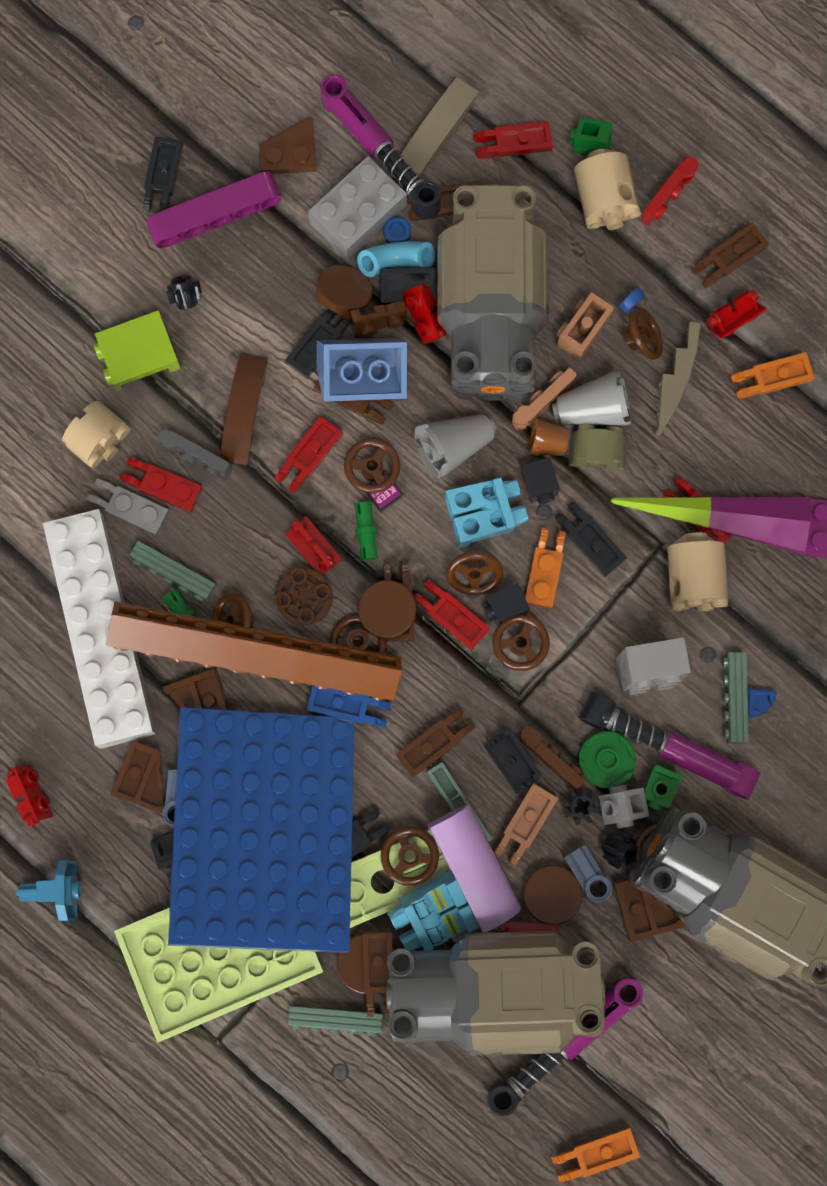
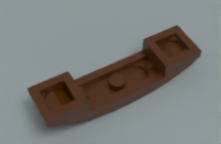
M240 354L230 393L220 458L230 464L248 467L254 424L261 388L264 385L268 358Z

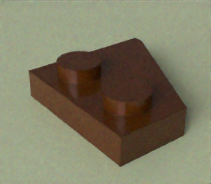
M404 301L374 306L372 308L373 312L361 315L359 309L350 311L351 328L355 338L360 336L362 338L371 337L377 334L378 330L385 327L389 329L397 328L407 320L408 313Z
M211 669L162 687L163 691L180 706L179 708L229 710L216 669Z
M132 740L110 795L163 815L164 800L160 751Z
M630 880L613 884L629 942L685 927L684 922L667 906L668 904L645 891L635 889L631 885Z

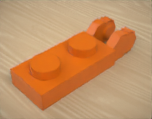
M807 352L753 366L752 369L738 372L731 376L734 383H740L754 377L755 386L742 388L736 392L739 399L752 397L758 393L763 395L808 383L815 378Z
M542 526L538 547L535 548L525 596L528 605L552 610L564 554L562 549L566 531L560 530L557 534L555 551L547 550L544 548L548 540L549 531L547 527Z
M627 1127L573 1146V1149L552 1156L551 1159L553 1164H561L567 1160L577 1158L579 1168L565 1170L558 1175L559 1182H566L580 1176L587 1177L638 1159L640 1155L631 1129Z

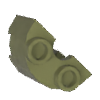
M579 424L578 430L571 433L568 466L584 468L602 467L605 470L624 471L627 438L623 434V428L609 426L605 430L595 429V425Z

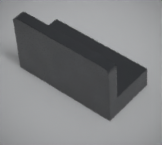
M436 268L380 269L381 305L401 301L405 303L402 293L424 283L427 288L430 287L433 298L437 302Z

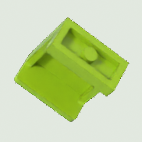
M159 311L95 333L98 343L93 344L98 359H104L107 368L103 369L104 376L108 385L114 384L117 392L123 390L121 386L167 368L170 373L181 369Z

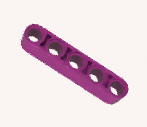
M267 171L153 214L146 220L156 247L166 248L278 204L282 200V196L272 173Z

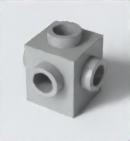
M626 785L609 788L610 794L599 796L604 825L616 823L617 829L634 826L635 819L649 817L644 788L627 791Z

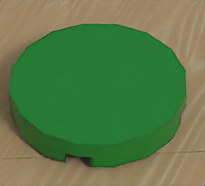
M602 731L592 735L583 743L579 752L578 766L584 773L583 777L591 785L600 789H609L623 785L632 777L636 767V753L632 744L623 735Z

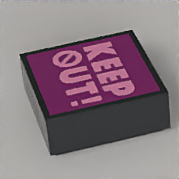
M387 473L382 475L385 480L389 477ZM373 481L369 485H377V483ZM395 483L385 491L366 493L380 513L403 497L402 492Z

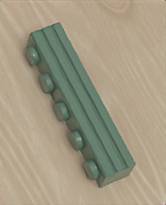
M137 541L129 555L134 565L140 568L143 565L148 568L147 572L154 576L159 574L163 577L162 580L170 585L172 583L177 584L179 590L184 593L188 591L193 593V597L200 602L203 600L208 602L217 587L215 583L140 541Z
M728 652L723 657V668H726V675H723V685L726 686L723 701L727 707V710L724 711V721H727V728L724 729V738L727 739V744H746L749 742L746 652Z
M443 762L427 772L451 811L469 803ZM473 810V812H474V814H475V816H476V818H477V820H478V822H479V824H480V826H481V828H482V830H483V832H484V834H485V836H486V838H487V840H488V842H489L490 840H492V838H491V836L489 835V833H488V831L486 830V828L484 827V825L482 824V822L480 821V819L478 818V816L476 815L475 811Z
M290 1006L288 1025L292 1026V1029L295 1030L311 1027L310 1031L321 1032L322 1028H326L331 1033H340V1030H348L347 1034L358 1035V1032L361 1031L366 1032L367 1036H377V1033H381L382 1013H374V1017H367V1012Z

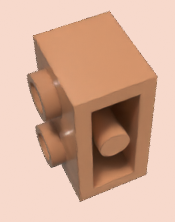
M591 292L585 301L581 299L572 312L575 316L570 323L565 321L557 332L559 337L557 347L580 362L611 319L615 307Z

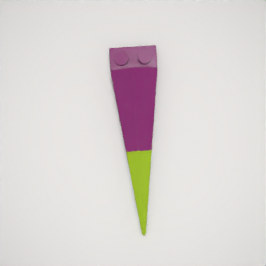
M810 497L611 499V502L616 505L714 529L801 556L827 558V500L810 499Z

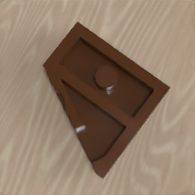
M308 118L260 144L261 173L267 171L272 174L316 172L313 118Z

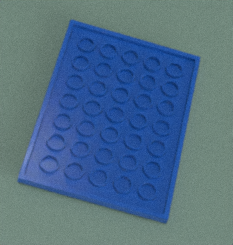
M180 708L168 946L349 952L354 722L327 716Z

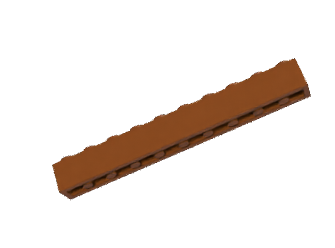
M116 601L114 602L106 640V646H111L119 651L132 650L142 652L144 655L151 657L157 655L169 657L177 662L190 661L200 663L208 668L216 666L229 669L234 673L247 672L257 674L265 679L278 678L292 684H310L323 690L329 688L336 689L349 695L362 694L371 696L376 700L388 699L394 701L402 672L401 657Z

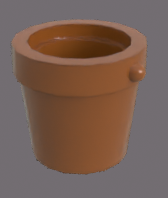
M536 418L529 439V454L537 456L539 454L564 456L569 440V429L546 422L544 419Z

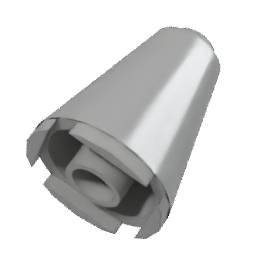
M621 369L614 370L557 396V402L552 403L555 420L560 419L562 424L626 426L632 424L631 416L628 415L627 410L630 407L624 378L618 379L622 375Z
M484 414L423 423L415 428L414 436L415 440L420 438L422 446L417 449L425 467L432 475L437 473L436 478H441L494 439L496 426L490 417L487 418Z

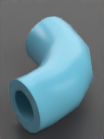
M424 241L393 242L362 250L357 257V264L360 271L367 277L379 275L380 269L430 268L435 260V250L431 243Z

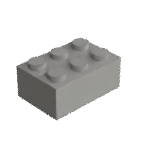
M367 156L308 211L309 224L348 261L384 228L385 223L389 219L396 217L407 206V193Z
M684 637L625 647L615 659L621 693L629 692L630 696L646 694L653 687H657L658 691L675 689V686L680 685L679 682H683V678L691 673Z

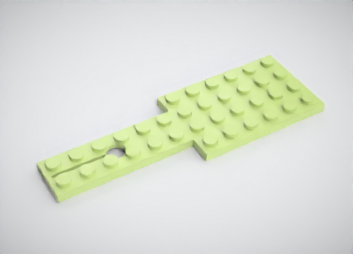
M430 830L426 831L427 833H429V834L433 837V835H432V833H431ZM416 836L408 839L409 843L418 846L423 854H430L427 844L422 839ZM400 843L392 845L389 859L393 869L400 862L398 859V853L401 849ZM439 847V855H441L439 859L441 860H439L437 869L431 878L415 886H404L394 882L392 890L385 894L375 892L371 886L372 876L377 871L384 870L381 864V851L352 862L350 928L391 911L401 904L398 899L405 894L408 895L418 887L449 871L450 869ZM409 850L405 852L404 858L406 861L412 862L415 860L416 855L413 851ZM420 862V865L416 867L406 868L402 875L405 877L418 876L427 869L428 865L427 863L421 864ZM169 908L114 931L157 1043L324 972L316 952L168 946Z

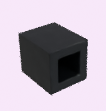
M550 457L522 466L521 473L530 502L538 501L541 505L554 501V496H558L560 487Z
M518 583L487 596L485 600L487 605L483 606L489 622L494 621L496 626L519 614H527L530 610Z

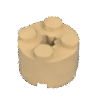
M94 401L86 406L83 410L87 414L81 419L76 416L67 427L62 441L65 442L63 444L92 469L98 466L103 459L107 462L110 461L118 452L116 445L131 430L121 418L100 401Z

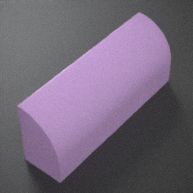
M469 803L427 824L483 933L508 921L521 910V906Z

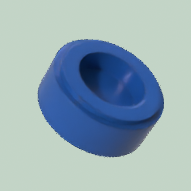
M393 217L385 223L384 238L387 243L409 241L411 226L407 220L401 217Z
M637 287L619 305V308L624 313H628L645 296V293Z

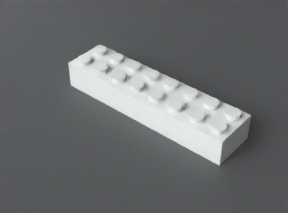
M97 509L43 523L95 746L102 749L156 735L137 651H119L111 646H106L114 602L125 603L104 515Z

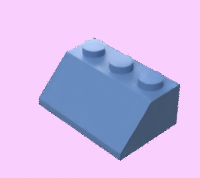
M400 338L317 340V372L323 401L407 399V342Z

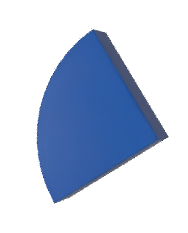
M747 689L748 718H754L765 713L775 701L777 690Z

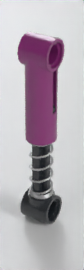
M337 74L326 76L320 84L324 108L334 113L372 159L382 160L384 168L389 169L391 176L399 180V185L406 188V193L413 203L417 216L423 219L436 217L441 209V193L438 185L431 181H424L420 178V175H416L411 170L412 166H408L404 162L405 158L398 155L396 152L397 148H392L393 139L348 89L347 82L342 76ZM334 92L339 93V94H337V95H331V93H334ZM430 198L432 201L423 202L422 199Z
M595 692L589 693L578 716L580 721L599 730H604L605 727L613 731L618 730L624 733L625 737L630 736L636 739L637 743L641 741L649 745V749L652 747L657 749L658 753H660L659 757L721 786L724 790L737 797L749 800L761 774L758 770L744 763L726 758L673 731H670L667 735L666 731L659 732L654 729L653 725L647 726L643 724L641 719L636 721L630 718V714H622L620 709L615 707L616 703L609 698Z
M627 977L616 980L605 991L604 1010L614 1002L616 1005L605 1013L603 1032L596 1037L575 1036L561 1053L541 1054L535 1060L531 1059V1063L525 1069L520 1068V1073L515 1077H510L507 1081L503 1080L501 1083L493 1085L487 1093V1103L491 1111L498 1116L512 1114L516 1110L517 1105L522 1101L523 1096H525V1092L531 1091V1087L536 1082H541V1078L547 1073L551 1074V1069L557 1064L562 1065L564 1058L574 1059L627 1012L641 1003L644 996L641 984ZM630 984L634 989V996L629 1001H623L620 997V989L624 985ZM593 1014L587 1015L583 1019V1027L587 1029L594 1028L598 1024V1020L595 1023L593 1022L597 1016ZM507 1092L510 1095V1102L506 1107L500 1108L494 1104V1098L497 1093Z

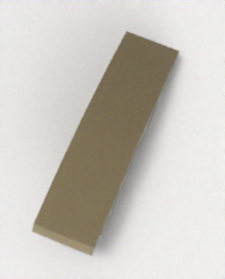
M458 77L455 78L432 108L400 155V157L405 158L404 162L408 166H412L411 170L416 175H420V178L430 162L435 160L447 139H451L480 93Z
M689 322L685 330L684 348H676L672 355L671 374H663L659 381L655 435L661 436L676 410L690 378L697 352L701 323Z

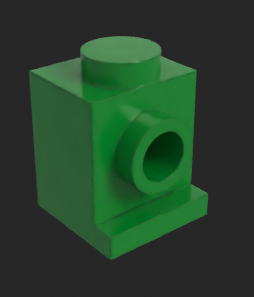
M580 117L577 128H572L570 135V144L574 145V153L588 155L598 149L609 150L612 142L613 123Z
M658 765L652 766L644 785L647 807L656 812H661L662 809H669L682 775ZM658 784L665 786L666 792L664 795H659L656 792Z

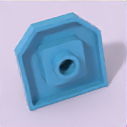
M58 860L55 880L36 881V883L19 885V890H16L19 900L22 902H55L59 921H77V899L81 898L82 892L81 882L77 881V861Z

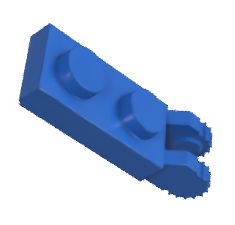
M313 685L307 711L349 720L362 725L366 723L386 728L387 721L379 717L366 716L365 714L368 705L386 711L390 710L391 703L376 700L362 694L349 695L336 689L329 688L323 690Z

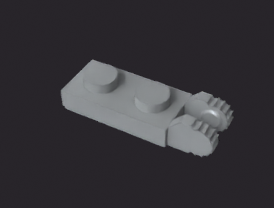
M99 478L96 479L94 485L97 488L113 495L108 503L96 495L88 494L86 498L88 502L104 509L107 514L154 536L158 535L169 513L167 508L120 486L115 487Z

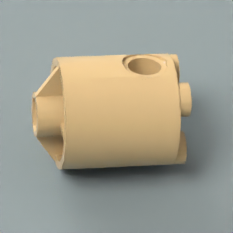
M598 149L589 153L588 158L575 166L574 175L588 229L607 226L608 230H616L623 227V221L641 215L628 156L625 153Z
M698 532L685 534L667 547L672 611L689 610V607H697V611H712L714 607L728 606L726 555L723 542L714 541L707 536V533Z

